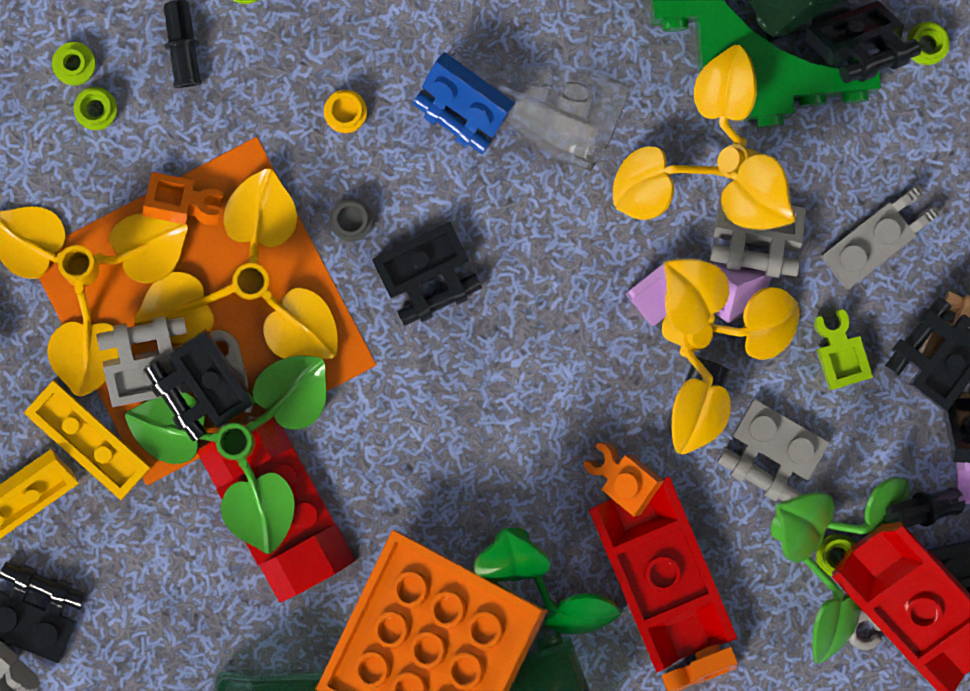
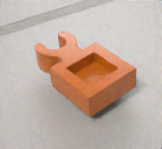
M151 172L142 216L186 225L187 216L192 215L203 224L217 225L220 210L208 208L207 205L221 207L223 192L214 188L204 189L200 192L194 191L195 180Z
M598 442L595 447L604 454V464L600 466L594 460H586L583 463L584 468L592 475H603L608 480L601 490L633 517L641 515L664 480L634 455L627 454L619 460V453L615 446L608 442Z
M717 644L695 654L697 660L691 662L690 665L661 675L666 690L681 691L691 685H698L736 670L738 662L732 648L728 647L721 650L720 645Z

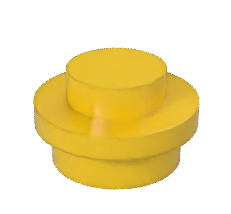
M339 90L327 99L324 105V117L327 124L336 132L352 133L360 129L365 123L367 106L364 99L358 93L351 90Z

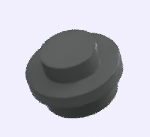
M346 198L339 201L332 208L329 222L332 231L337 237L344 241L354 242L363 239L370 232L373 225V216L370 208L363 201L356 198Z

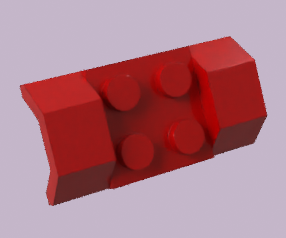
M261 415L255 417L254 419H252V420H250V421H248V422H246V423H244V424H242V425H243V426H246L249 422L254 421L255 419H257V418L260 417ZM273 416L269 421L254 430L255 448L252 454L247 457V461L256 479L267 473H276L287 481L294 495V516L287 536L274 552L266 554L253 545L245 543L257 565L263 571L278 601L281 603L335 575L354 563L356 559L286 431ZM210 442L197 450L221 499H223L227 489L234 483L248 482L244 471L238 464V460H231L222 456L217 450L216 442Z
M670 476L662 478L664 482L639 516L633 517L612 498L588 509L656 673L668 668L678 660L705 648L738 639Z
M902 522L882 524L847 550L832 572V578L937 691H955L964 675L970 672V593L931 550L928 551Z

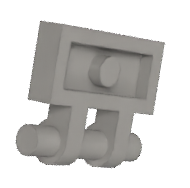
M721 192L717 204L713 237L730 240V246L713 244L710 261L725 263L726 268L740 271L741 267L765 271V276L779 278L780 274L797 277L800 260L783 256L784 250L799 253L801 249L806 208L792 206L796 221L791 224L772 229H749L734 224L726 217L721 204ZM745 243L769 247L768 254L744 250Z
M166 316L152 318V323L127 327L126 323L115 325L112 331L96 334L100 351L117 348L119 358L103 361V369L112 407L161 398V396L156 397L149 387L152 382L143 368L158 360L166 373L176 369L167 355L176 348L172 347L170 337L187 333L184 316L166 319ZM157 340L159 350L133 355L132 344ZM185 381L176 386L180 393L191 391Z
M753 399L732 434L733 438L746 445L739 456L725 448L717 463L731 471L730 476L740 482L746 479L763 489L764 496L771 500L777 501V499L786 501L801 494V491L787 484L791 474L795 473L803 479L809 480L830 443ZM758 453L779 464L774 476L753 464Z

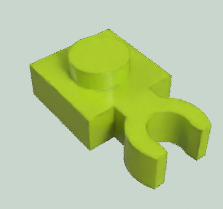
M844 309L836 311L839 323L834 330H830L825 326L822 316L814 318L816 332L821 337L826 338L828 344L816 349L828 390L838 389L873 378L861 337L847 338L846 331L849 328V316Z

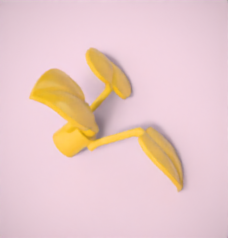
M731 46L711 60L699 73L694 86V102L699 113L708 119L719 118L720 127L733 141L732 145H729L720 152L717 160L718 165H670L667 167L666 155L662 149L651 146L639 148L623 161L617 171L613 184V203L616 210L639 220L656 218L668 209L674 196V183L669 175L674 173L714 174L734 180L725 187L721 195L723 211L726 217L734 224L744 228L762 230L778 228L796 221L790 201L788 179L782 165L773 157L747 148L746 138L740 137L729 124V119L741 121L747 118L756 101L757 81L752 60L743 46Z
M272 169L262 170L247 178L234 191L226 204L223 220L227 235L236 242H250L249 262L241 265L235 271L232 284L204 296L203 286L196 277L183 272H171L163 280L151 285L134 318V324L137 326L152 323V318L166 316V319L184 316L187 333L170 337L171 343H184L204 329H207L209 332L213 327L214 316L207 304L235 292L239 297L247 300H253L261 296L276 310L266 318L263 334L269 349L280 358L313 356L321 359H332L336 356L338 347L336 324L326 302L313 291L304 288H294L285 295L282 304L279 303L267 290L269 276L266 270L257 264L258 244L260 243L266 247H276L283 244L292 236L297 224L295 204Z
M37 206L0 211V260L4 266L19 277L37 279L47 272L50 261L58 263V268L66 280L75 286V292L77 293L83 316V325L78 322H67L61 325L51 335L47 348L49 363L53 371L70 388L74 395L85 396L101 387L106 382L103 361L119 358L117 348L99 350L96 334L112 331L113 326L107 323L92 325L85 294V287L91 285L99 275V265H115L122 262L125 273L134 281L148 284L161 281L174 271L180 260L188 232L187 224L142 216L143 213L134 214L122 219L110 232V244L118 255L104 256L102 253H98L93 256L87 248L80 245L69 246L56 254L65 244L66 232L62 221L55 213Z
M675 259L664 262L667 315L662 323V334L666 340L681 346L680 355L690 361L703 379V381L695 378L687 380L679 389L673 405L672 440L674 449L678 454H687L715 440L725 429L731 412L728 391L722 386L712 385V375L695 356L694 351L707 347L713 338V332L739 337L746 336L745 350L750 357L759 360L773 358L784 351L794 338L799 324L800 309L798 307L799 303L787 291L778 287H765L754 293L745 306L743 320L746 327L735 328L714 324V313L720 311L726 305L729 298V283L725 273L716 265L706 261Z

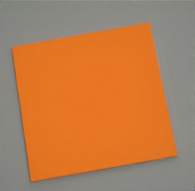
M257 137L180 176L181 178L195 180L194 191L200 192L204 189L214 188L223 192L221 207L207 205L208 208L220 210L217 225H206L198 221L195 216H187L188 232L180 260L173 271L187 273L196 277L203 286L204 296L231 285L235 271L241 265L249 262L250 242H236L232 240L225 230L223 217L229 198L241 183L250 176L265 169H272L275 172ZM146 195L67 235L63 248L56 254L69 246L80 245L87 248L93 256L98 253H102L104 256L118 255L110 244V232L122 219L134 214L143 213ZM297 214L296 228L292 236L283 244L276 247H266L260 243L258 244L257 264L266 270L269 276L267 290L279 303L282 304L283 298L290 290L304 288L319 295L329 307L338 335L336 356L332 359H323L326 365V389L329 391L377 365ZM50 261L47 272L39 278L62 324L78 322L83 325V316L77 293L75 292V286L70 284L61 274L58 263ZM122 262L115 265H99L97 279L91 285L85 287L92 325L107 323L115 326L126 323L127 327L135 326L134 318L142 305L148 289L153 283H141L129 278L123 269ZM234 292L207 304L214 316V324L209 333L215 330L228 331L238 340L249 378L248 391L253 397L252 390L259 374L269 365L283 360V358L275 355L269 349L263 334L266 318L276 310L261 296L253 300H247L239 297ZM157 340L131 345L133 355L159 350ZM216 341L215 343L224 356L228 354V345L223 341ZM171 343V344H172V347H176V346L181 345L182 343H180V344ZM107 382L97 389L122 440L152 466L151 470L143 477L146 486L200 458L197 453L188 462L170 464L150 455L134 438L125 418L127 411L146 401L112 407ZM190 391V392H185V393H188V394H190L191 396L195 397V395L193 394L192 391ZM254 402L250 413L243 411L229 420V422L242 425L248 416L257 417L265 413L267 409ZM208 414L205 415L203 427L206 432L218 434L221 428H216ZM198 439V449L212 441Z

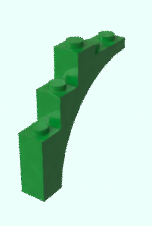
M650 0L652 26L662 25L664 32L684 31L689 29L688 23L695 22L699 73L711 60L731 46L741 45L745 48L752 60L757 81L756 101L752 111L746 118V122L757 121L758 128L783 126L784 118H790L795 113L794 100H799L800 107L822 106L826 104L825 98L842 97L843 104H855L869 101V94H874L881 89L879 71L876 77L865 82L855 80L850 83H844L841 80L839 69L810 63L780 50L752 31L724 0Z

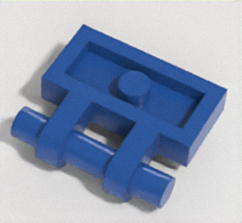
M443 52L435 61L422 85V88L432 94L435 99L421 90L412 105L425 113L424 119L433 125L439 123L457 136L456 142L465 148L469 145L480 154L486 151L492 140L479 132V130L493 138L515 105L514 101L446 52ZM450 107L452 110H454L459 115L464 117L467 120V122H465L463 119L458 117L456 114H454L447 108Z

